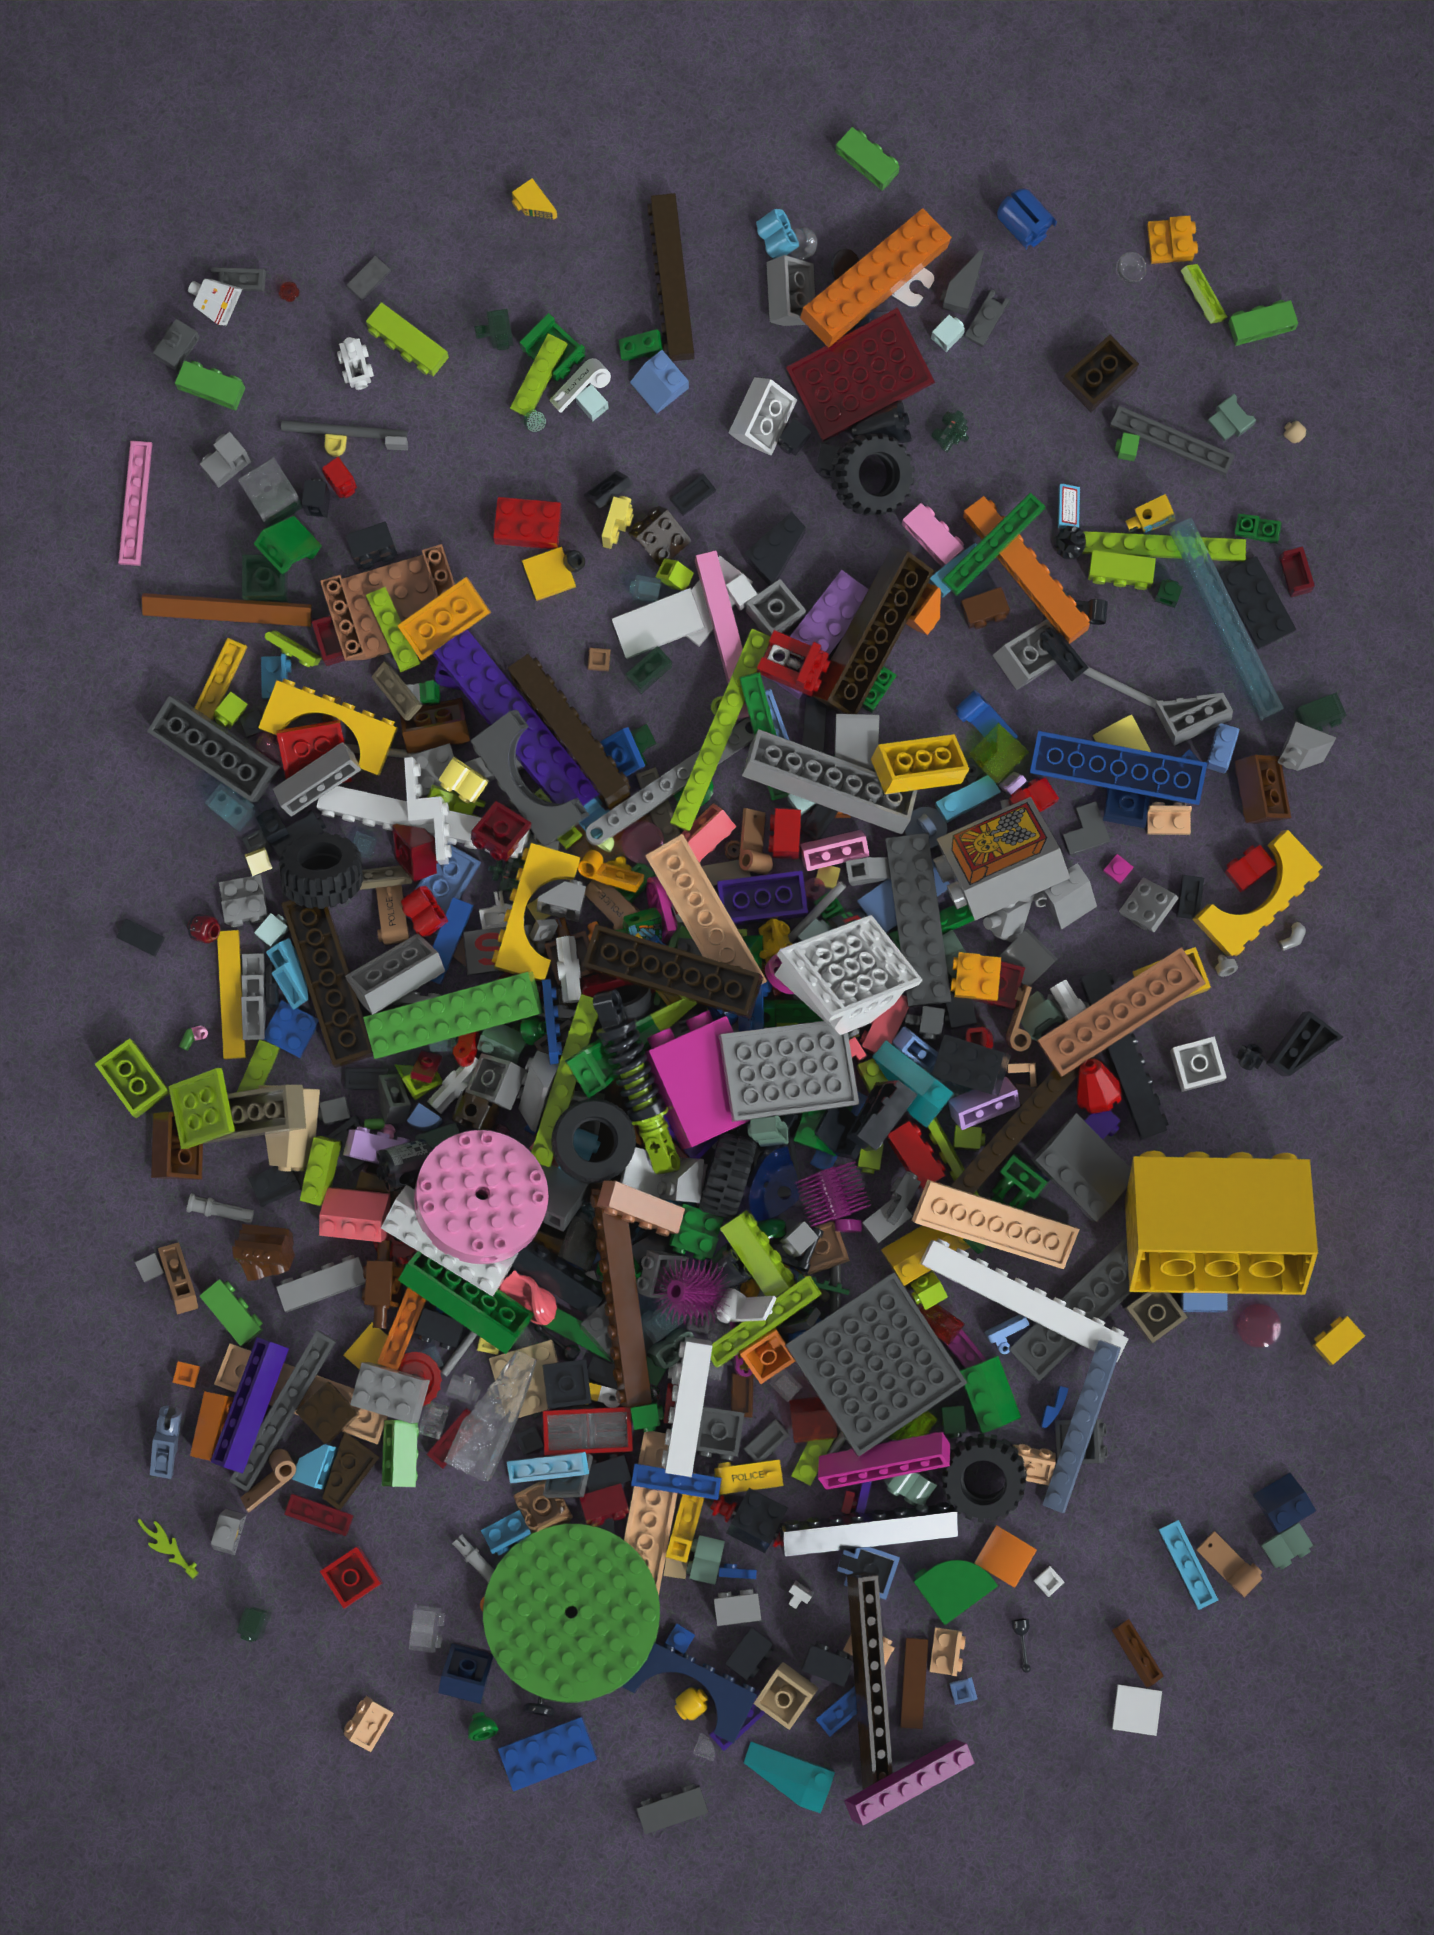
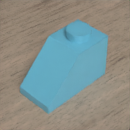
M324 1444L299 1458L298 1463L295 1465L296 1473L292 1480L324 1490L338 1448Z

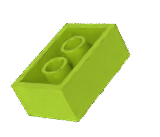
M130 1038L95 1063L109 1085L135 1118H138L170 1094L168 1087L136 1043Z

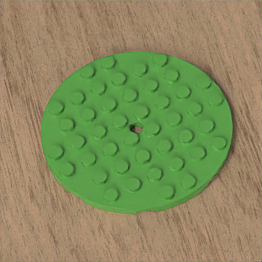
M562 1524L544 1528L532 1533L512 1547L499 1562L491 1576L483 1606V1623L486 1639L494 1658L505 1674L521 1688L543 1699L565 1703L590 1701L610 1694L627 1683L646 1662L656 1641L660 1622L658 1591L653 1576L642 1557L632 1546L617 1535L599 1527L584 1524ZM567 1608H577V1616L572 1619L566 1617L565 1612Z

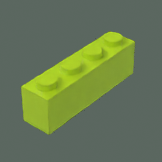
M382 302L366 320L367 327L369 328L368 332L375 338L381 337L385 340L384 344L388 348L400 351V355L404 360L409 363L411 361L416 363L418 370L425 375L429 373L434 376L449 358L448 352Z
M747 1210L720 1228L765 1296L776 1297L796 1283L792 1272L781 1262L780 1254L773 1250L769 1244L768 1236L761 1232L755 1217L749 1214Z

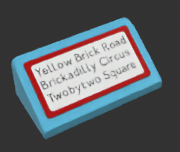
M1066 484L1059 485L1058 528H1065L1066 526H1076L1079 528L1080 487Z

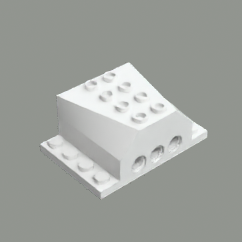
M872 915L780 949L777 956L782 961V964L774 974L839 1035L871 1023L893 1006L905 990L918 986L922 981V978Z

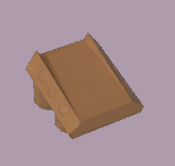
M546 1479L513 1496L531 1533L551 1526L569 1523L573 1518L563 1498H546L543 1495Z

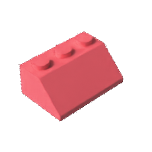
M329 1187L320 1211L319 1236L382 1242L390 1236L381 1227L390 1211L391 1194Z

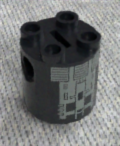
M418 1139L376 1151V1157L379 1162V1168H376L378 1179L384 1181L388 1192L404 1189L406 1185L409 1187L415 1186L421 1167L433 1149L430 1148L426 1140Z

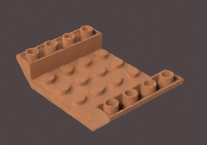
M442 544L422 550V555L343 579L341 575H337L320 581L345 661L367 660L391 653L366 598L367 594L386 587L401 622H403L455 585Z

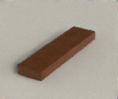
M906 1638L901 1728L923 1729L928 1639Z

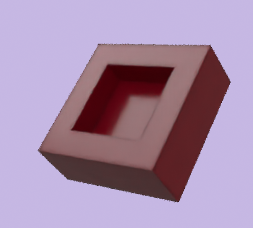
M845 1492L841 1512L850 1514L851 1510L855 1511L858 1498L854 1497V1492Z

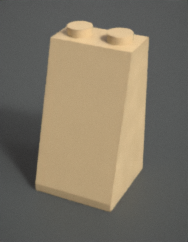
M259 1085V1089L278 1085ZM303 1088L306 1129L265 1135L269 1165L278 1166L280 1171H304L305 1167H307L313 1138L316 1137L319 1089Z

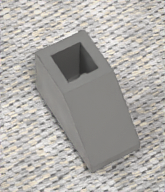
M866 857L846 861L848 880L851 886L891 879L888 857Z

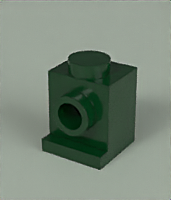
M1162 580L1155 602L1175 608L1183 586H1180L1174 580Z

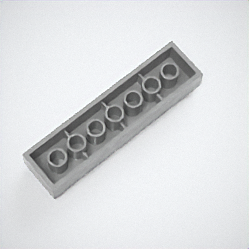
M759 729L750 744L742 774L743 777L899 834L904 832L911 820L917 790L885 794L876 772Z

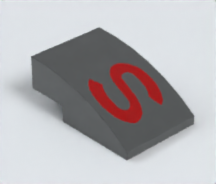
M524 925L526 937L534 949L533 941L529 936L532 926ZM506 927L463 932L467 975L508 973L494 969L495 963L492 962L494 951H499L501 942H498L501 929L505 930Z

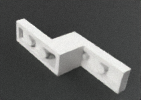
M413 757L404 758L408 821L412 825L434 823L436 860L440 865L449 864L452 850L451 845H448L447 836H450L449 823L446 824V815H449L448 803H445L441 796L419 799V797H422L421 784H418V776H421L420 764Z

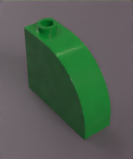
M963 1560L944 1561L928 1570L924 1567L914 1575L916 1579L913 1580V1583L944 1625L998 1587L994 1579L983 1568Z

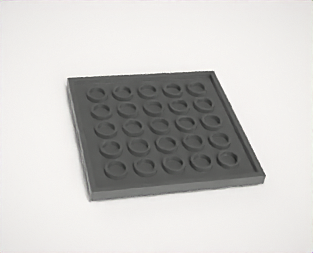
M895 1272L785 1345L857 1457L967 1383Z

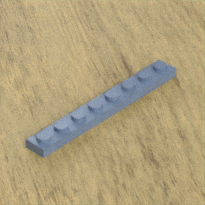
M1103 1340L1098 1341L1043 1506L1060 1513H1065L1121 1350L1119 1346Z

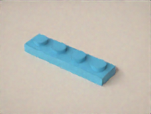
M586 1452L507 1461L510 1483L589 1474Z
M1179 1520L1158 1529L1197 1609L1200 1610L1218 1601Z

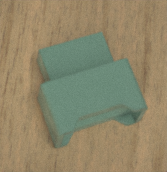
M1233 393L1217 406L1216 414L1209 418L1207 423L1212 426L1222 438V441L1225 442L1234 434L1237 437L1242 435L1255 424L1256 419L1254 416L1247 415L1237 404V396Z
M1037 991L1028 998L1020 1023L1031 1038L1037 1041L1041 1038L1044 1030L1055 1022L1062 1023L1065 1019L1054 1002L1049 999L1046 1000L1042 993Z

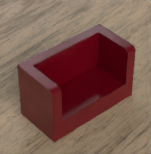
M1303 546L1282 552L1279 560L1290 597L1310 593L1315 585Z
M328 616L312 621L325 665L330 666L345 661L332 617Z

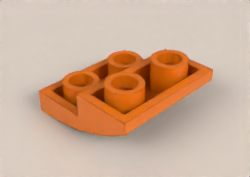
M996 1525L974 1564L1015 1588L1037 1549Z

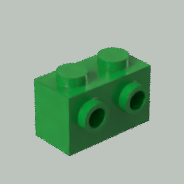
M657 1401L631 1407L634 1430L643 1429L644 1432L655 1431L657 1426H660V1420H664L662 1405L658 1406Z

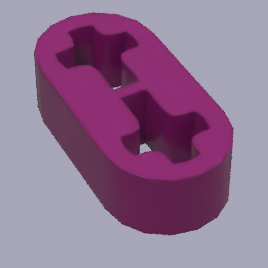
M834 1220L836 1232H862L861 1220Z

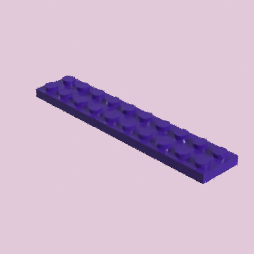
M468 629L456 635L433 652L432 655L490 726L509 711L518 710L529 727L519 738L516 747V758L552 803H567L578 798L582 805L585 806L599 795L591 781L585 777L578 765Z

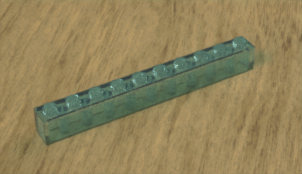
M1192 517L1172 526L1169 532L1260 720L1262 721L1281 712L1284 709Z

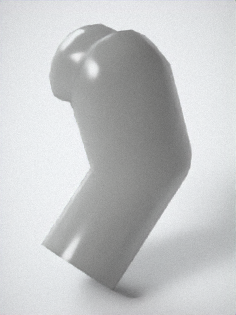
M1296 922L1291 926L1292 934L1289 938L1279 941L1282 951L1301 944L1306 929L1300 922Z

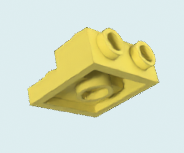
M625 496L613 497L602 533L603 547L611 549L613 543L617 544L620 534L618 530L625 532L626 527L631 526L634 514H632L633 509L631 508L630 498Z

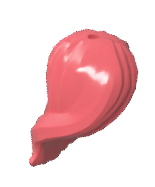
M514 1270L512 1274L503 1280L498 1288L534 1314L531 1322L538 1325H548L555 1318L557 1310L555 1297L548 1290L540 1288L533 1278L518 1274Z

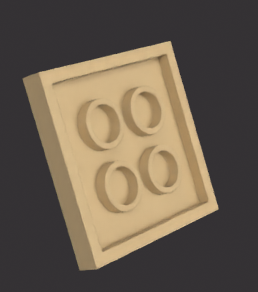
M552 1340L489 1358L507 1421L548 1410L542 1365L559 1363Z

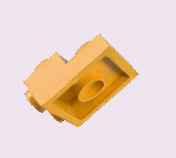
M1191 216L1170 217L1169 220L1149 221L1147 223L1151 264L1193 261L1194 254L1198 253L1197 241H1193L1192 234L1196 233L1195 221H1191Z
M959 952L958 957L953 959V970H957L956 978H952L951 991H955L954 997L997 1001L1001 957Z

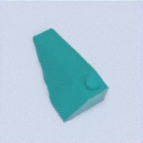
M885 1041L873 1056V1059L888 1081L899 1080L917 1094L916 1098L907 1108V1111L927 1128L954 1093L888 1041Z
M750 1742L744 1764L797 1805L821 1813L833 1781L834 1770L754 1742Z

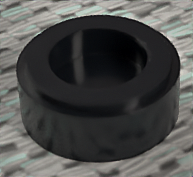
M571 550L564 556L563 563L570 572L576 573L585 566V558L579 551Z

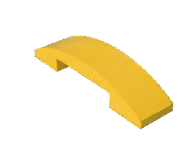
M682 1494L666 1558L687 1563L704 1501L703 1497Z

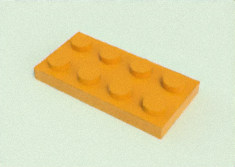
M465 577L397 626L419 659L423 661L456 635L469 629L489 615L491 611L468 577Z

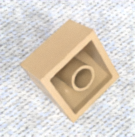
M782 1662L753 1704L790 1730L819 1688Z

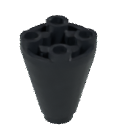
M903 401L894 402L853 425V437L866 434H885L888 437L897 439L898 443L911 442V433L909 429L907 430L910 420L908 413H905Z
M730 1243L724 1244L705 1267L707 1274L712 1261L710 1275H707L710 1278L715 1270L716 1274L713 1275L712 1280L722 1271V1274L716 1280L719 1282L716 1285L719 1287V1291L746 1283L752 1278V1275Z

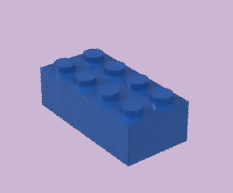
M583 1716L498 1748L513 1791L595 1761L598 1758Z

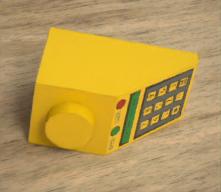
M533 178L512 192L513 200L511 202L517 211L521 210L527 216L553 220L557 218L556 209Z

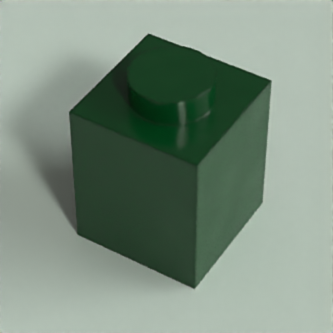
M964 1406L941 1408L943 1434H949V1438L962 1437V1433L967 1432Z

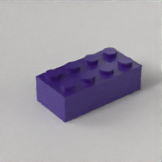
M803 871L717 881L718 896L735 926L767 922L770 919L801 918L808 915Z

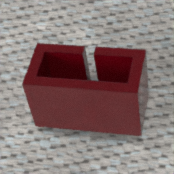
M621 1483L586 1493L584 1497H579L586 1524H592V1527L604 1524V1521L608 1518L620 1520L626 1517L625 1514L629 1513Z

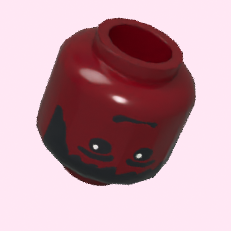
M196 914L187 925L188 934L194 941L209 944L217 939L220 934L219 923L212 916Z

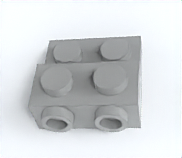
M261 874L219 882L224 921L227 925L238 927L242 926L245 921L259 923L269 916Z

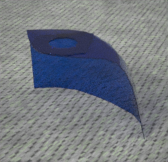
M787 1146L769 1154L764 1159L754 1178L749 1194V1206L755 1221L773 1218L793 1206L799 1199L797 1174ZM768 1181V1186L765 1189L764 1183ZM782 1186H787L791 1190V1196L786 1200L778 1196V1189Z

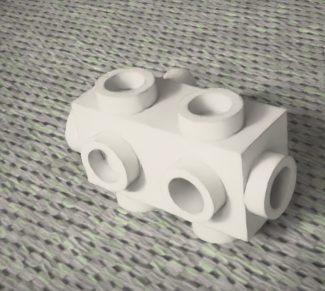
M348 337L343 343L339 344L341 351H338L337 354L340 364H345L346 370L342 371L345 383H350L351 388L355 387L356 390H361L368 387L367 384L371 383L370 377L374 376L371 364H366L365 357H369L366 344L361 345L360 339ZM356 373H362L361 376L355 377Z

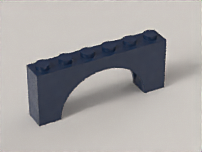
M654 1642L646 1662L622 1687L636 1693L646 1680L667 1672L682 1673L693 1677L707 1688L714 1699L717 1708V1725L714 1734L734 1744L757 1697V1694L754 1693L755 1688L745 1683L741 1687L734 1683L735 1678L725 1673L721 1677L714 1673L715 1668L705 1663L701 1667L694 1663L695 1658L685 1653L681 1657L675 1654V1648L665 1643L662 1647Z

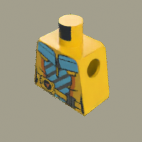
M1166 494L1137 507L1135 509L1136 516L1125 522L1130 532L1142 528L1143 532L1147 533L1174 522L1175 515ZM1148 515L1152 516L1150 519H1144Z

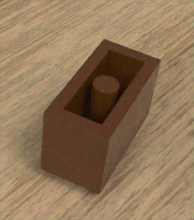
M1002 587L964 599L960 604L969 629L972 627L975 629L983 628L987 625V622L993 620L995 622L1003 621L1010 612Z

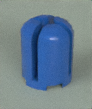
M1025 188L1018 189L1011 193L1012 198L1007 196L1001 202L997 216L1000 222L1027 250V246L1035 247L1047 237L1045 233L1051 225L1056 226L1057 220L1030 190Z

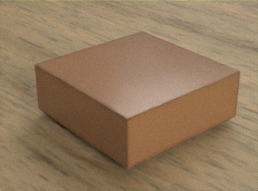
M589 648L588 670L609 671L611 649Z

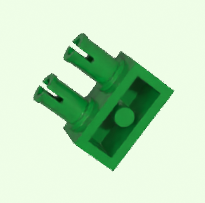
M1016 1153L1000 1171L1003 1177L992 1191L997 1194L1003 1188L998 1194L1003 1199L1013 1184H1016L1021 1190L1009 1205L1015 1207L1020 1201L1016 1208L1022 1209L1031 1197L1035 1199L1039 1196L1050 1179Z

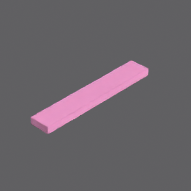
M130 441L118 562L120 565H141L152 442Z

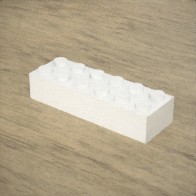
M407 1185L395 1199L381 1227L384 1231L492 1297L505 1279L518 1255L516 1253L511 1258L490 1264L467 1263L449 1254L446 1255L434 1246L430 1238L422 1231L414 1208V1189Z
M685 1337V1342H680L679 1357L682 1358L681 1364L677 1363L675 1379L679 1381L678 1386H673L672 1401H675V1406L670 1407L668 1420L672 1425L671 1429L667 1428L665 1445H668V1450H663L661 1462L662 1467H665V1473L692 1477L712 1352V1341Z

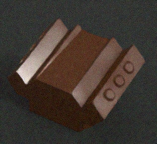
M242 1224L243 1230L239 1229L240 1234L238 1239L235 1240V1247L232 1246L233 1258L241 1264L247 1281L259 1280L267 1276L279 1275L289 1271L295 1257L292 1248L294 1245L292 1232L286 1228Z

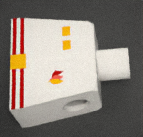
M204 279L202 285L193 281L188 289L189 293L196 296L193 306L218 325H227L242 291L239 287L213 279Z

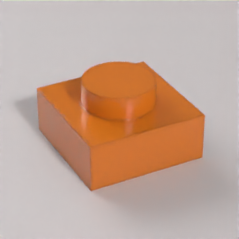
M178 1361L172 1383L195 1388L200 1366Z

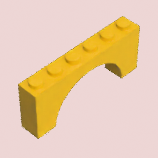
M283 678L282 682L276 681L258 728L277 735V730L285 729L293 720L300 716L311 713H323L334 716L344 722L356 736L360 748V768L380 775L398 730L394 726V721L382 718V721L374 719L375 714L363 710L362 713L354 711L355 706L345 702L342 705L334 703L335 698L325 694L321 698L314 695L315 690L303 686L302 690L294 687L295 682Z
M1289 830L1281 831L1267 845L1274 855L1277 875L1270 895L1259 907L1245 914L1233 915L1221 911L1214 904H1207L1192 919L1226 956L1239 955L1245 949L1243 945L1248 940L1253 941L1260 934L1259 930L1263 926L1266 927L1275 919L1274 915L1278 911L1282 912L1289 906L1290 903L1288 901L1293 896L1297 897L1305 890L1303 886L1308 881L1312 882L1320 875L1318 871L1322 866Z
M533 843L530 844L529 848L525 847L522 855V860H525L523 869H518L516 880L519 881L518 888H513L510 896V901H513L511 909L506 910L504 921L507 922L506 929H501L498 937V942H501L499 951H494L492 962L495 963L494 969L515 975L533 971L535 981L542 982V980H545L551 960L538 954L530 945L524 930L525 908L534 892L544 884L560 879L574 880L581 857Z

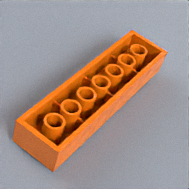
M922 208L804 306L800 319L829 348L948 248L952 237Z

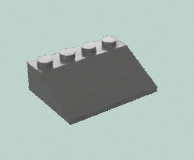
M1077 1113L1031 1158L1035 1165L1091 1221L1097 1222L1128 1186L1131 1168Z

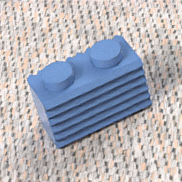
M1222 723L1218 725L1209 756L1207 757L1208 760L1206 761L1208 769L1226 773L1240 729Z
M903 1027L893 1039L892 1044L928 1073H932L938 1052L908 1028Z

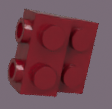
M495 801L472 829L471 840L476 848H485L490 851V855L494 859L507 861L518 848L519 841L531 828V822Z
M1001 961L998 1000L973 999V1001L1015 1010L1017 1002L1015 997L1018 988L1021 987L1025 967Z

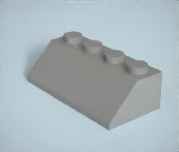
M416 934L345 977L362 1005L373 1015L413 990L418 989L428 981L435 979L444 973L445 969L438 952L422 936Z

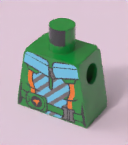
M656 907L623 917V929H616V931L633 936L639 933L646 940L657 935L662 941L661 915Z

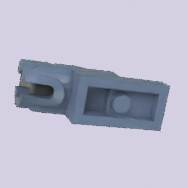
M163 1406L159 1410L156 1433L152 1443L151 1476L171 1479L173 1476L174 1460L178 1450L182 1414L180 1408Z

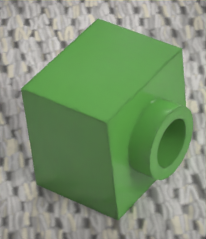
M1123 433L1122 438L1117 439L1115 451L1119 452V459L1135 460L1140 439L1139 435Z

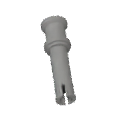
M193 1193L190 1194L188 1200V1213L194 1211L203 1213L206 1217L215 1215L252 1223L254 1210L215 1202L211 1197L208 1199L196 1197Z

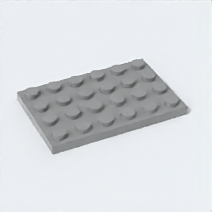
M825 1021L719 1035L732 1122L859 1104L848 1032L839 1035Z

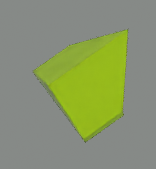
M394 1064L415 1100L442 1085L443 1080L438 1072H436L431 1083H426L410 1078L414 1066Z

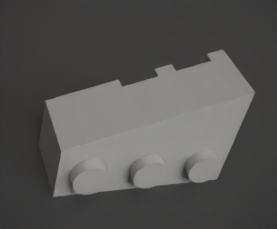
M1224 693L1201 695L1189 699L1177 698L1176 700L1165 702L1160 700L1156 701L1155 711L1174 746L1215 728L1221 723L1230 721L1233 710Z

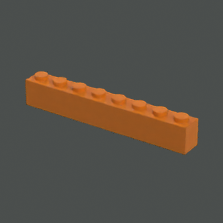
M983 496L964 510L963 518L980 539L983 540L1005 516H1000L996 511L997 507L993 501L987 500ZM1019 534L996 558L1042 614L1047 617V620L1056 631L1060 632L1070 644L1088 631L1090 620L1083 611L1080 612L1076 608L1075 600L1070 595L1066 596L1062 591L1061 583L1057 579H1052L1047 566L1037 561L1035 552L1023 544V538Z

